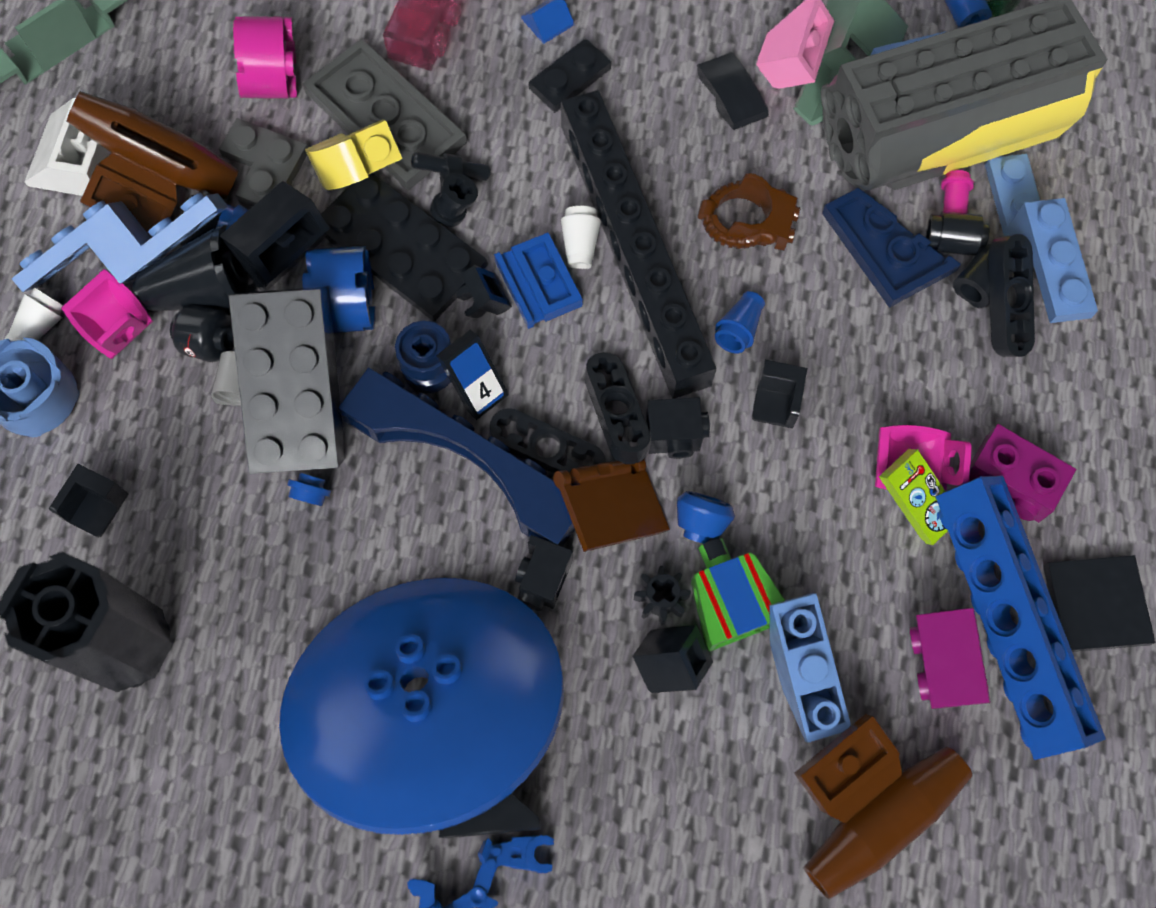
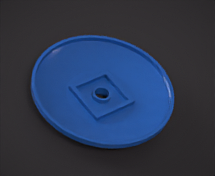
M432 578L406 582L374 593L349 607L333 619L317 634L297 661L287 682L280 709V740L285 760L299 786L315 805L335 819L358 829L382 834L403 835L437 831L462 823L490 809L510 795L525 781L546 753L556 733L564 701L563 670L557 647L542 620L527 605L506 591L492 585L460 578ZM419 677L428 679L427 684L421 690L405 691L406 685L411 680Z

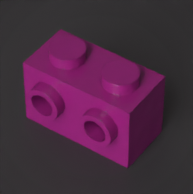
M997 424L984 438L970 463L969 482L980 477L1003 476L1020 519L1026 521L1035 520L1039 523L1054 512L1077 469Z
M974 608L916 615L918 626L910 627V636L914 655H923L925 672L917 673L921 700H930L931 709L990 704Z

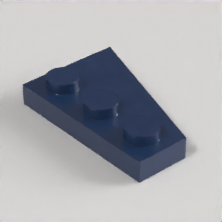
M860 188L826 204L823 208V216L889 308L957 272L961 265L950 255L945 258L929 246L931 241L922 234L918 233L915 236L899 224L895 214Z

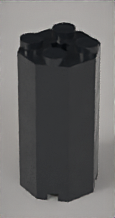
M63 551L48 556L51 560L40 564L32 562L18 568L0 599V618L5 620L8 634L4 632L7 646L115 692H120L130 687H139L144 682L156 677L173 646L170 626L166 622L161 608L99 567Z

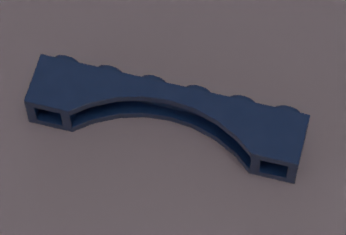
M368 367L338 407L346 423L378 443L397 441L426 443L448 449L470 460L486 472L503 491L515 512L522 533L528 537L533 535L564 547L575 528L560 489L555 486L553 480L546 476L547 472L543 467L530 459H525L524 462L509 454L511 450L500 440L494 437H489L486 440L475 433L473 425L458 415H453L450 418L439 411L438 404L430 397L422 393H418L415 396L403 389L405 387L404 384L394 375L385 371L380 375Z

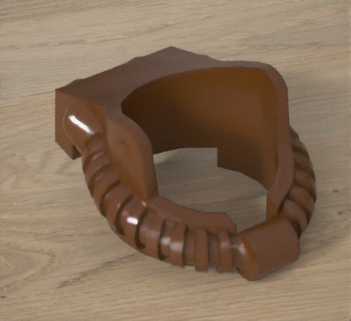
M753 173L745 174L741 180L721 186L720 189H717L708 198L709 200L701 201L698 219L704 220L703 226L706 233H709V237L711 239L714 238L716 243L720 242L722 246L728 245V248L746 249L757 246V244L766 247V245L775 243L774 249L785 251L787 243L792 244L796 229L791 228L792 221L797 222L800 212V207L796 206L798 198L787 194L783 188L776 189L771 187L759 175ZM730 199H746L762 208L765 220L762 223L753 225L733 222L731 227L727 229L718 220L715 210L722 203Z

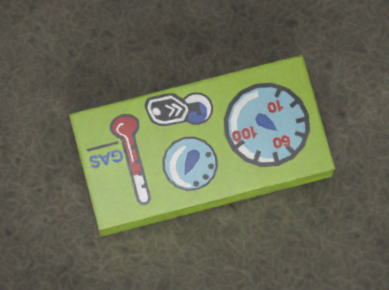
M908 449L879 478L919 537L926 544L934 545L948 531L940 520V507L935 497L946 491L917 449Z

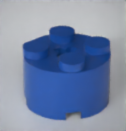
M366 246L306 251L308 273H303L302 285L303 288L329 287L333 333L375 329V306H368L372 304L374 282L368 250H365Z

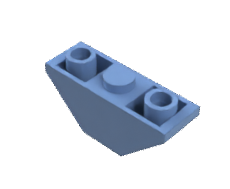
M817 593L771 604L770 646L784 695L804 740L809 743L843 733L851 724Z

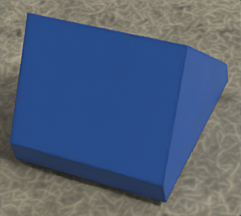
M546 0L521 16V19L543 44L574 26V21L565 0Z

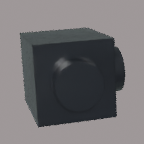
M700 397L648 400L646 424L650 432L649 454L668 453L669 458L683 459L691 457L694 451H700L703 439L710 436L708 412H701Z

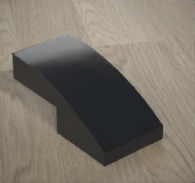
M732 52L697 65L698 76L701 82L714 95L719 114L733 130L769 117V110L758 88Z

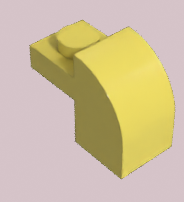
M384 119L347 136L340 133L305 149L322 186L326 190L342 188L368 178V174L403 159L389 126Z

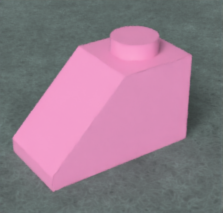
M805 0L766 34L756 65L772 87L781 89L815 82L834 24V19L822 0Z

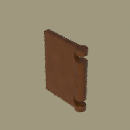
M644 459L635 464H624L615 460L573 468L570 470V473L567 470H561L554 474V484L560 489L584 552L658 535L670 530L646 472V462Z

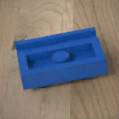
M548 232L511 247V251L500 254V252L494 254L495 263L528 329L534 327L535 323L543 320L547 322L583 306V299Z

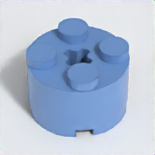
M24 338L25 340L12 342L9 339L1 340L0 425L12 433L28 437H38L55 429L69 416L79 397L76 380L72 372L46 345L33 338Z

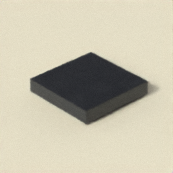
M1135 555L1048 562L1043 566L1050 597L1072 652L1150 646L1156 643Z

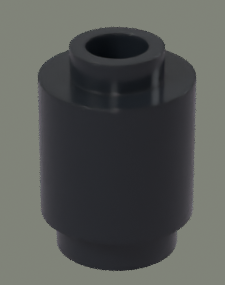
M942 211L940 215H930L926 238L931 241L929 246L935 248L937 252L975 256L979 248L988 244L990 225L983 224L982 215Z

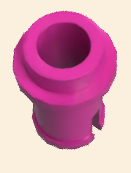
M950 171L941 181V189L945 191L943 211L968 214L969 192L974 187V181L970 178V173L967 171Z

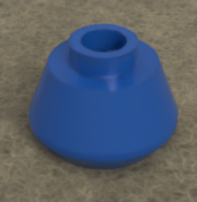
M685 491L677 497L678 526L685 529L683 536L692 541L704 544L709 542L710 538H719L735 518L732 505L717 498L692 491Z

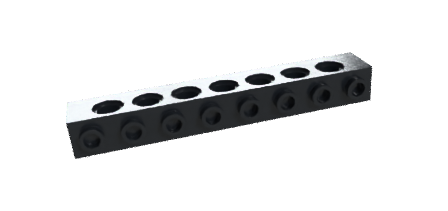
M599 90L561 101L562 130L593 206L597 210V216L601 220L602 228L672 399L712 387L717 369Z

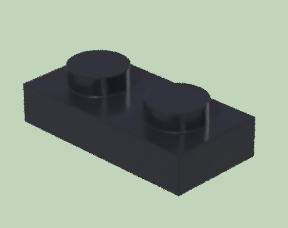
M585 38L529 81V89L556 113L561 109V101L578 96L611 70L612 62Z

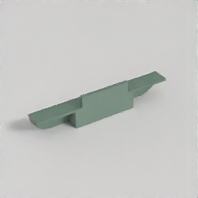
M56 0L17 25L15 29L19 34L5 42V45L14 56L9 58L0 47V84L15 74L25 85L113 28L115 25L108 13L128 0H89L91 6L87 9H84L77 0Z
M886 0L827 1L826 8L834 19L828 43L815 82L803 84L793 108L809 125L814 126L823 121L822 86L831 83L834 76L838 74L842 64L857 60L846 49L850 38L867 56H870L876 47L902 42L908 25Z

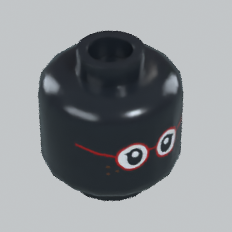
M188 304L175 314L171 321L170 335L177 351L185 356L212 363L220 360L221 353L230 351L234 347L231 316L221 309Z

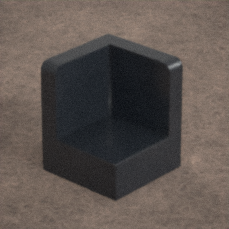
M765 359L759 375L752 419L762 423L793 429L800 414L808 368Z
M77 464L51 503L49 511L62 520L99 538L103 536L127 498L128 493L116 482Z
M697 625L653 629L649 631L632 656L647 689L651 693L697 690L713 663Z

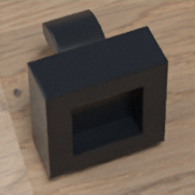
M473 265L461 274L466 285L457 291V298L464 301L472 297L474 299L473 305L464 312L466 316L480 318L486 312L499 315L512 307L496 273Z

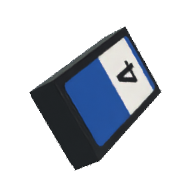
M471 329L436 355L467 411L476 420L509 395L482 341Z

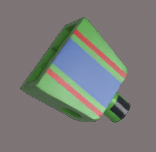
M717 538L701 545L698 550L707 569L693 575L691 588L704 643L708 652L770 629V605L785 600L753 553H747L731 559L723 538Z

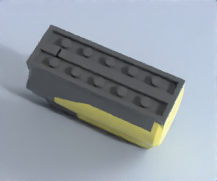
M1049 0L842 64L838 74L834 76L831 83L823 85L821 88L823 125L831 161L835 160L840 169L836 171L837 174L843 176L848 182L861 190H872L884 185L898 190L947 174L953 170L966 168L1058 138L1085 115L1094 92L1095 79L1108 59L1073 1Z

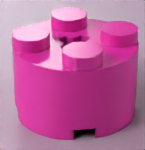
M235 17L233 23L234 57L237 59L238 72H236L240 98H297L296 74H294L296 48L295 40H293L292 17Z

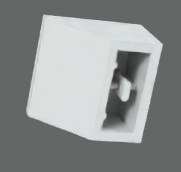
M72 98L50 114L25 179L27 186L83 196L96 165L112 154L66 122L76 98Z

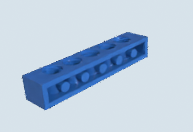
M980 477L935 496L940 507V520L948 530L955 548L956 563L961 571L964 572L971 590L972 606L980 615L986 630L988 649L992 656L996 658L1002 673L1004 692L1014 705L1021 724L1020 734L1022 740L1030 748L1033 759L1037 760L1083 749L1106 740L1004 477ZM979 521L983 523L985 528L983 538L978 532ZM995 563H997L1001 569L1002 575L1000 581L996 578L994 574ZM1011 606L1018 614L1017 625L1010 616ZM1027 651H1030L1035 658V669L1028 663ZM1044 695L1053 705V714L1044 705Z

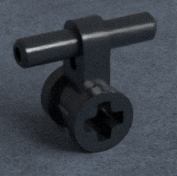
M415 152L411 157V166L413 168L440 173L441 192L435 195L430 204L433 218L438 223L447 227L458 226L464 220L467 208H470L478 197V189L471 179L488 180L491 173L489 165L463 161L461 156L444 153L441 157Z

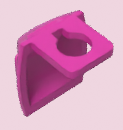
M105 269L61 307L80 335L110 359H113L153 322L147 310L133 292L123 283L119 284L115 277Z
M894 425L879 428L875 487L887 490L879 476L908 449H917L945 491L947 490V484L961 486L969 482L972 450L970 442L951 440V433L924 426ZM956 452H958L960 465L958 472L955 474L954 468L950 467V457H954Z

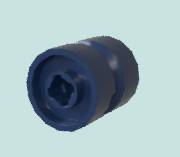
M423 320L409 324L399 333L395 343L396 357L401 367L403 378L411 388L422 393L439 392L451 382L436 356L451 345L450 337L445 329L435 322Z

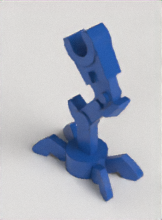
M546 835L512 837L510 842L492 845L490 838L484 840L478 852L481 866L473 888L445 907H442L438 899L435 900V884L425 880L410 879L407 886L414 897L420 896L419 908H494L498 905V901L488 897L487 893L496 869L499 866H506L538 874L551 872L552 865L538 863L534 857V851L538 846H553L554 839Z

